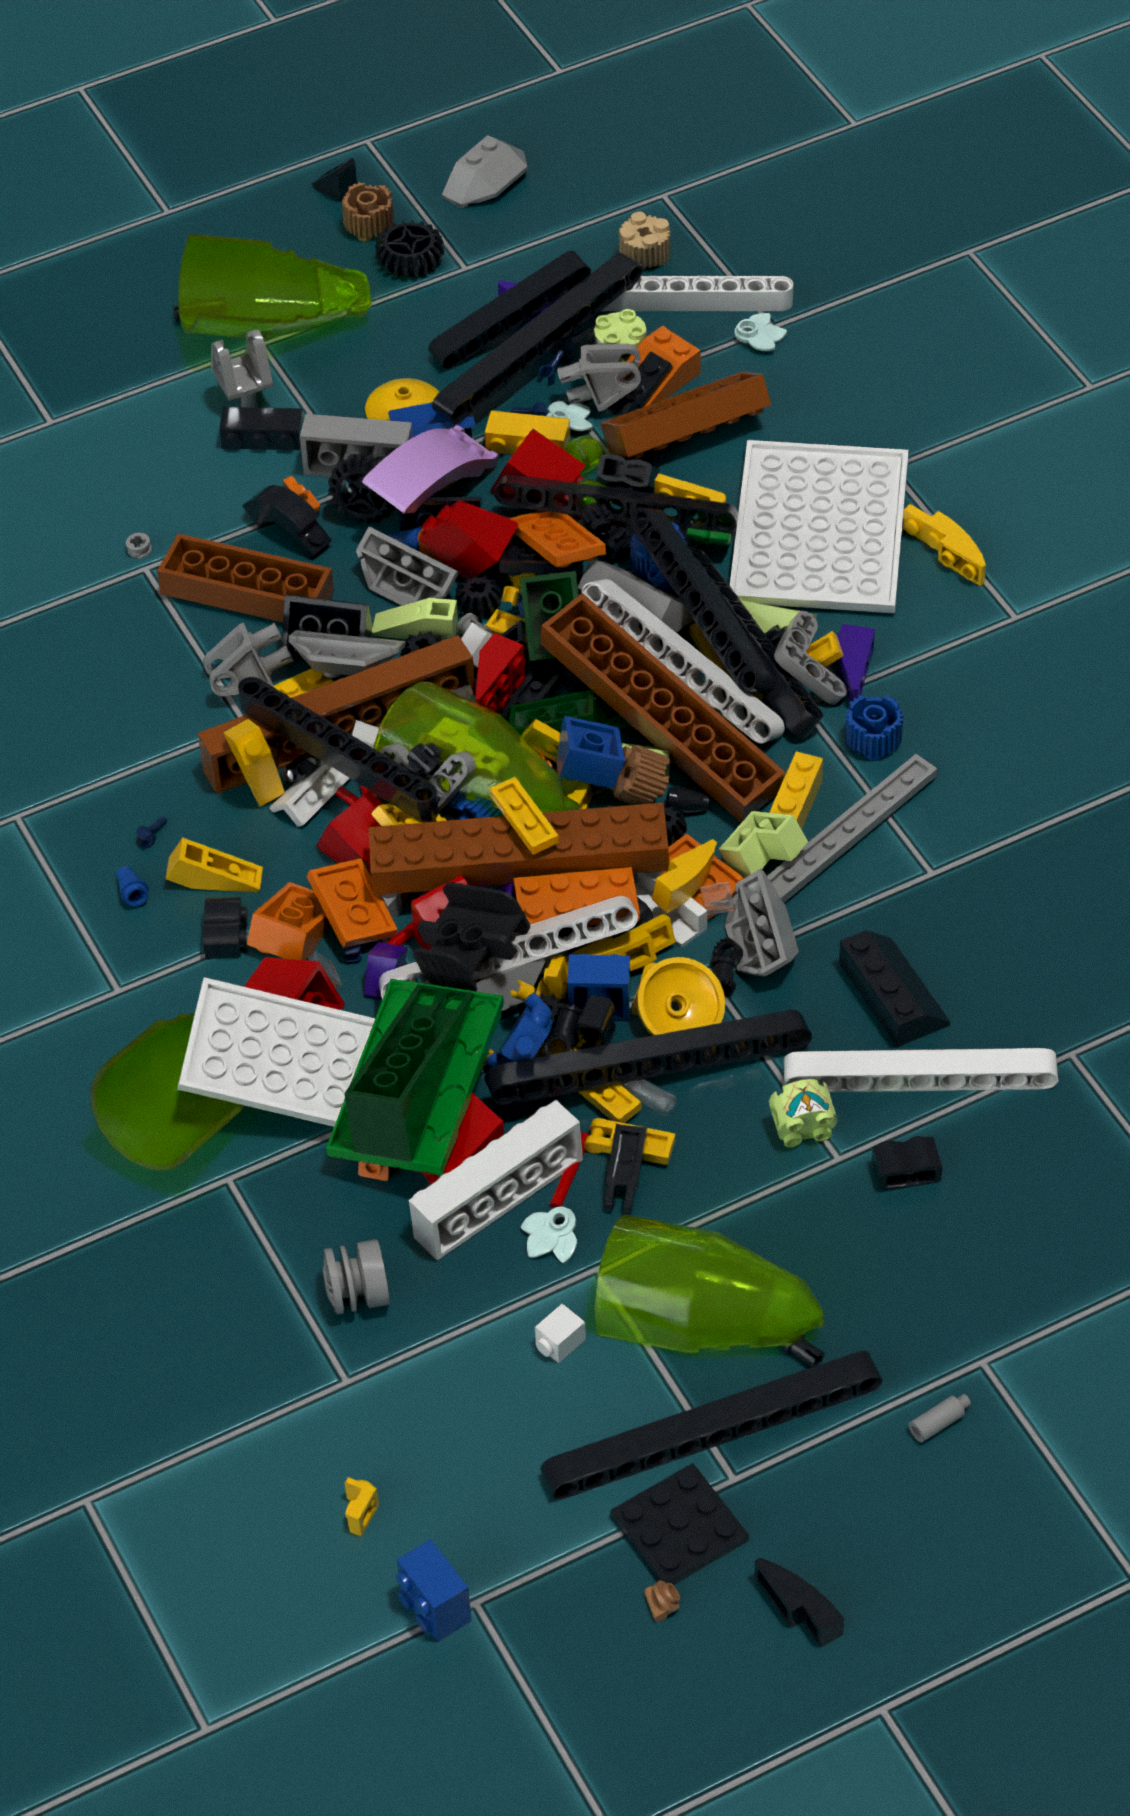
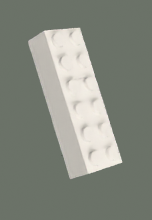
M555 1100L549 1105L541 1107L523 1123L516 1124L511 1131L498 1140L491 1141L486 1148L476 1155L465 1159L460 1166L451 1172L443 1174L426 1189L418 1191L409 1200L414 1238L438 1261L562 1175L569 1166L576 1162H581L583 1154L580 1122Z

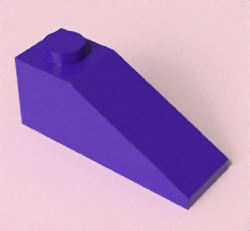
M842 624L839 635H836L844 656L836 660V665L841 679L847 688L849 702H853L854 698L858 699V696L862 694L874 651L875 629Z

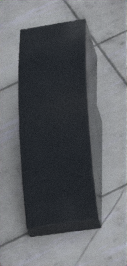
M763 1558L755 1560L754 1578L790 1628L803 1623L820 1648L843 1636L844 1617L822 1593L804 1579L780 1565Z

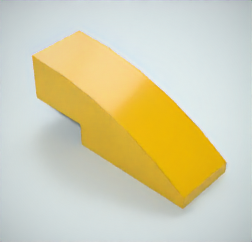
M712 839L670 860L668 872L656 878L652 900L665 912L669 913L681 906L702 886L711 869L717 842Z

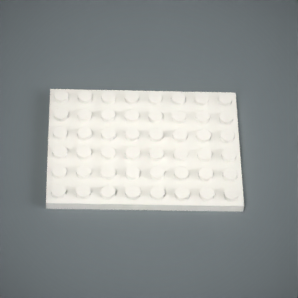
M747 440L730 587L738 598L744 601L774 606L895 613L908 450Z

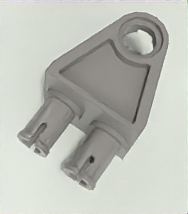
M255 329L246 333L245 354L233 359L230 358L228 348L224 349L223 340L213 342L211 344V370L229 401L240 397L241 407L257 408L256 392L273 387L265 343L260 331Z
M628 343L581 346V359H579V362L557 368L559 379H562V385L580 378H584L587 383L583 386L567 390L568 400L571 401L570 404L582 403L593 399L598 412L637 388L641 381L640 371L637 368L640 364V351L636 346ZM627 353L635 356L632 362H622L620 357ZM631 372H633L635 375V377L629 381L622 379Z
M243 622L206 654L203 665L205 671L210 675V686L216 695L231 696L239 694L238 684L247 677H257L274 687L270 677L272 675L271 672L290 662H294L286 645L266 656L260 654V649L278 640H282L275 623L252 634ZM214 660H224L214 670L211 669L210 666ZM231 677V681L227 686L216 685L217 679Z

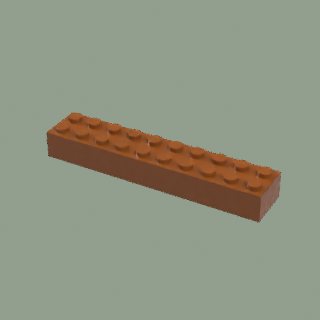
M583 593L541 625L540 644L656 748L669 751L670 760L739 822L742 823L752 811L757 812L777 795L784 780L785 771Z
M459 635L319 688H314L311 691L292 697V699L349 734L352 733L356 720L386 730L444 708L445 706L433 695L439 687H442L456 703L475 696L473 656ZM248 715L235 718L198 733L203 771L216 794L247 783L223 733L247 719L259 726L272 753L277 771L286 768V765L291 763L293 759L307 751Z
M664 802L544 812L542 814L559 836V843L534 855L505 816L369 827L370 869L374 895L431 891L460 875L464 877L468 885L481 887L514 883V878L627 867H632L633 874L668 871L669 849Z

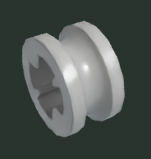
M134 533L127 538L126 547L131 557L141 559L151 554L152 546L147 534Z

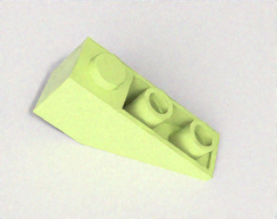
M427 598L376 613L372 636L408 639L409 635L417 636L419 631L422 634H427L431 631L434 636L441 635L442 640L454 637L458 623L457 600Z

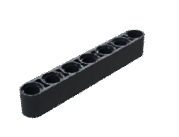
M575 251L565 252L434 338L429 344L428 351L444 370L455 368L561 298L589 276L591 269Z

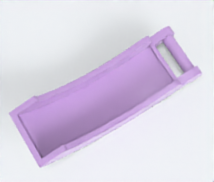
M459 425L450 429H432L411 438L391 452L364 477L362 483L401 512L415 513L427 499L448 484L466 477H479L485 468H493L499 461L500 455L495 451L490 452L476 442Z

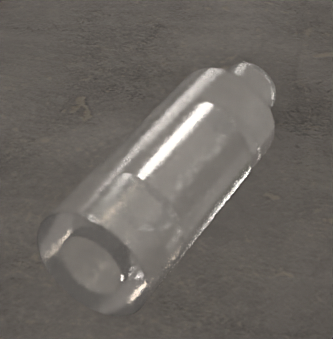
M645 1079L620 1084L641 1101L642 1104L664 1116L670 1114L677 1101L676 1096Z

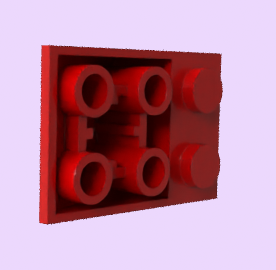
M496 633L490 637L479 651L475 702L477 725L484 733L495 726L497 718L509 703V698L512 697V694L526 679V659L524 658L523 645Z

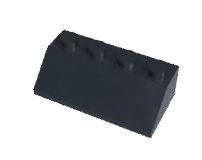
M865 930L840 941L839 964L897 1048L950 1026V1020L892 938Z

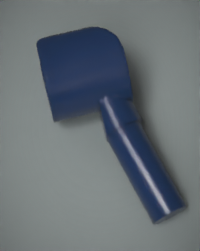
M563 350L557 352L549 365L540 367V382L543 378L548 377L549 386L555 383V369L565 354Z
M537 402L533 407L529 408L512 407L511 410L512 413L546 416L548 414L546 412V405L543 402Z
M162 816L148 828L139 826L137 829V835L139 836L136 839L137 843L144 849L151 847L156 840L154 833L167 822L166 817Z
M361 944L344 948L346 962L362 960Z

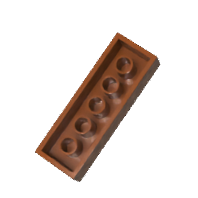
M742 371L603 421L600 424L609 453L629 457V460L644 456V451L653 449V451L665 449L668 447V442L689 440L692 438L693 433L714 431L716 429L715 425L723 422L725 425L740 421L739 417L742 415L754 416L764 412V407L772 404L763 374Z
M179 533L157 570L160 594L283 622L286 594L330 600L334 593L332 568Z

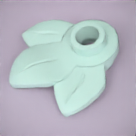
M769 313L755 314L749 319L741 320L734 332L737 340L749 343L754 349L760 351L774 350L775 343L781 341L787 334L786 329L770 324Z
M557 401L548 407L549 413L546 416L570 419V429L585 431L593 428V425L585 420L590 415L591 409L584 404L573 403L568 406L563 401Z
M556 1207L548 1213L536 1212L525 1219L521 1229L530 1234L527 1241V1252L530 1258H536L553 1251L558 1260L565 1264L572 1257L577 1247V1239L573 1233L576 1227V1217L569 1208ZM560 1217H564V1218H565V1221H564L563 1224H561V1225H556V1224H555V1220H556V1219H558V1218H560Z

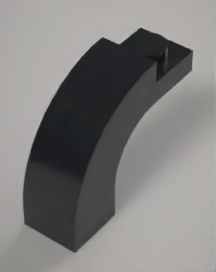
M277 485L267 486L242 505L258 527L265 522H274L286 529L309 558L313 557L332 541L316 520L320 515L302 497L285 487Z

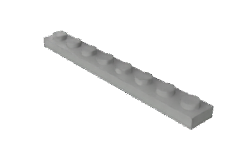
M915 754L811 839L796 858L792 861L783 862L767 877L783 903L937 777L938 768Z

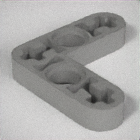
M800 611L789 622L775 650V660L784 670L829 704L835 705L847 694V688L843 681L806 653L818 629V623L810 613Z
M393 743L381 750L380 753L392 760L395 754V762L407 769L410 767L407 760L409 751L402 744ZM462 751L451 755L430 779L427 777L423 778L437 789L439 812L443 810L475 772V760L468 752ZM462 763V771L455 773L454 770H457ZM442 776L450 784L449 791L445 790L441 785Z

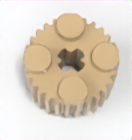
M640 211L632 213L631 219L629 218L628 221H624V224H621V228H619V252L641 263L643 271L646 267H656L657 264L658 267L665 266V263H668V259H670V228L668 221L662 218L657 219L656 216H646L645 213Z

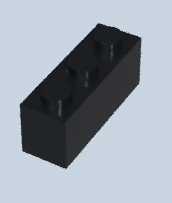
M223 407L219 428L222 449L301 450L300 433L304 422L303 411L301 408Z

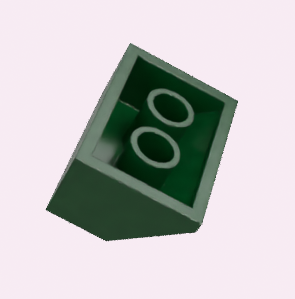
M576 571L520 578L530 666H536L538 662L545 665L560 663L555 656L540 644L541 625L579 596Z
M591 689L511 705L509 734L516 760L531 761V751H534V749L521 743L520 739L523 732L535 719L547 724L560 733L564 716L599 723L594 691Z

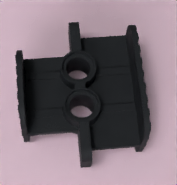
M447 882L443 887V892L449 903L437 921L421 920L417 926L422 939L427 944L432 945L433 948L431 950L418 948L413 953V957L431 985L477 992V986L471 976L480 962L487 961L492 957L511 960L516 954V950L509 938L513 932L527 933L531 926L524 911H522L519 903L511 894L502 890Z

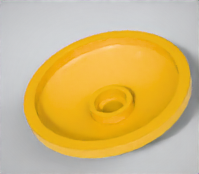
M412 378L388 381L377 387L367 398L365 404L366 418L390 421L388 415L390 410L431 403L439 391L429 383Z
M673 957L656 963L645 973L637 989L636 1006L641 1022L647 1031L654 1036L721 1023L725 1012V997L719 980L709 968L690 958ZM671 1002H676L679 1005V1011H674L671 1008Z

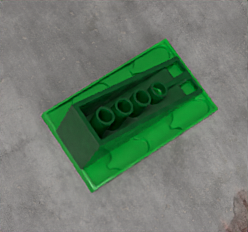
M390 979L351 1084L344 1093L343 1105L326 1146L327 1156L342 1157L343 1159L365 1163L371 1162V1164L394 1168L400 1167V1169L423 1173L429 1172V1174L442 1176L457 1140L459 1127L471 1101V1093L488 1055L490 1042L502 1016V1008L504 1006L503 995Z

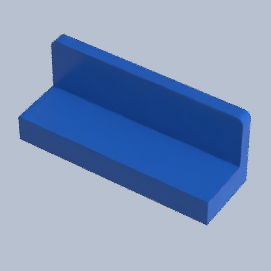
M433 402L390 410L388 412L390 421L411 422L413 437L432 429H450L456 425L461 426L463 429L475 427L474 416L468 415L461 422L454 424L433 411Z

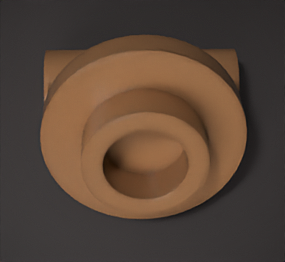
M660 1580L654 1586L647 1587L644 1590L645 1597L656 1622L665 1620L667 1615L679 1609L680 1595L673 1584Z

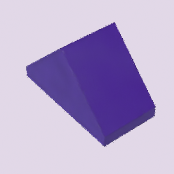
M378 942L369 952L364 991L365 997L383 1000L379 989V979L383 973L404 965L407 947Z

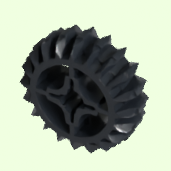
M402 220L401 224L393 223L392 228L385 227L384 232L379 233V238L375 244L376 259L381 265V269L386 270L388 274L394 273L396 278L401 275L405 276L406 279L409 276L417 278L420 274L427 276L428 271L433 272L436 266L441 265L444 255V241L439 231L433 229L432 224L425 226L423 221L415 223L412 220L410 223H405Z
M362 452L357 457L350 454L346 460H340L338 465L333 468L332 475L328 480V485L330 486L328 495L333 496L332 504H339L338 513L345 511L347 519L351 518V516L356 517L357 523L364 519L368 525L373 519L379 523L383 517H389L391 512L396 509L395 506L362 483L364 477L383 460V457L377 461L374 460L373 453L369 454L368 458H365ZM345 480L349 483L348 486L352 490L351 494L346 487Z

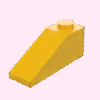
M247 719L223 732L258 806L261 807L283 795L285 791L272 753L259 726Z
M182 838L169 856L165 879L191 889L257 893L260 890L263 867Z

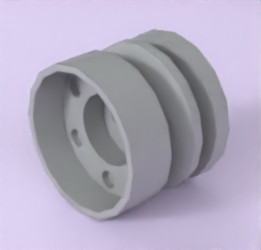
M377 1239L357 1242L355 1258L349 1257L344 1245L339 1246L340 1261H335L332 1248L324 1249L323 1278L327 1297L334 1307L336 1315L344 1314L342 1299L348 1298L351 1311H357V1296L361 1295L364 1296L369 1309L390 1305L386 1274Z

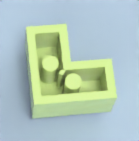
M752 811L718 850L729 867L742 877H747L762 869L770 859L792 861L800 854V851L808 841L794 815Z

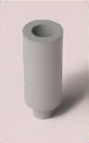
M965 1394L958 1398L954 1396L948 1397L909 1422L911 1433L919 1442L926 1441L965 1415L964 1409L971 1405L970 1399Z

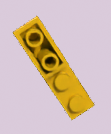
M911 504L903 509V530L925 542L931 548L938 550V561L944 566L953 569L979 586L985 583L986 563L982 553L971 537L957 523L940 511L930 516Z
M663 913L615 939L609 936L596 940L571 954H617L630 956V971H633L657 960L656 952L672 945L676 940L670 917ZM569 955L565 956L567 968L569 966Z

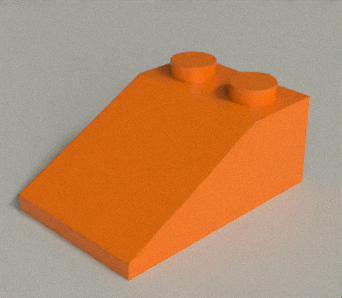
M661 326L644 338L637 347L640 351V364L649 352L652 351L670 362L673 366V369L643 407L668 398L701 374V350L664 326ZM632 354L626 362H632L635 356ZM633 372L629 373L622 379L628 381L629 378L632 376Z
M289 882L253 913L247 945L257 948L261 953H271L283 959L306 960L314 952L330 926V922L313 890Z

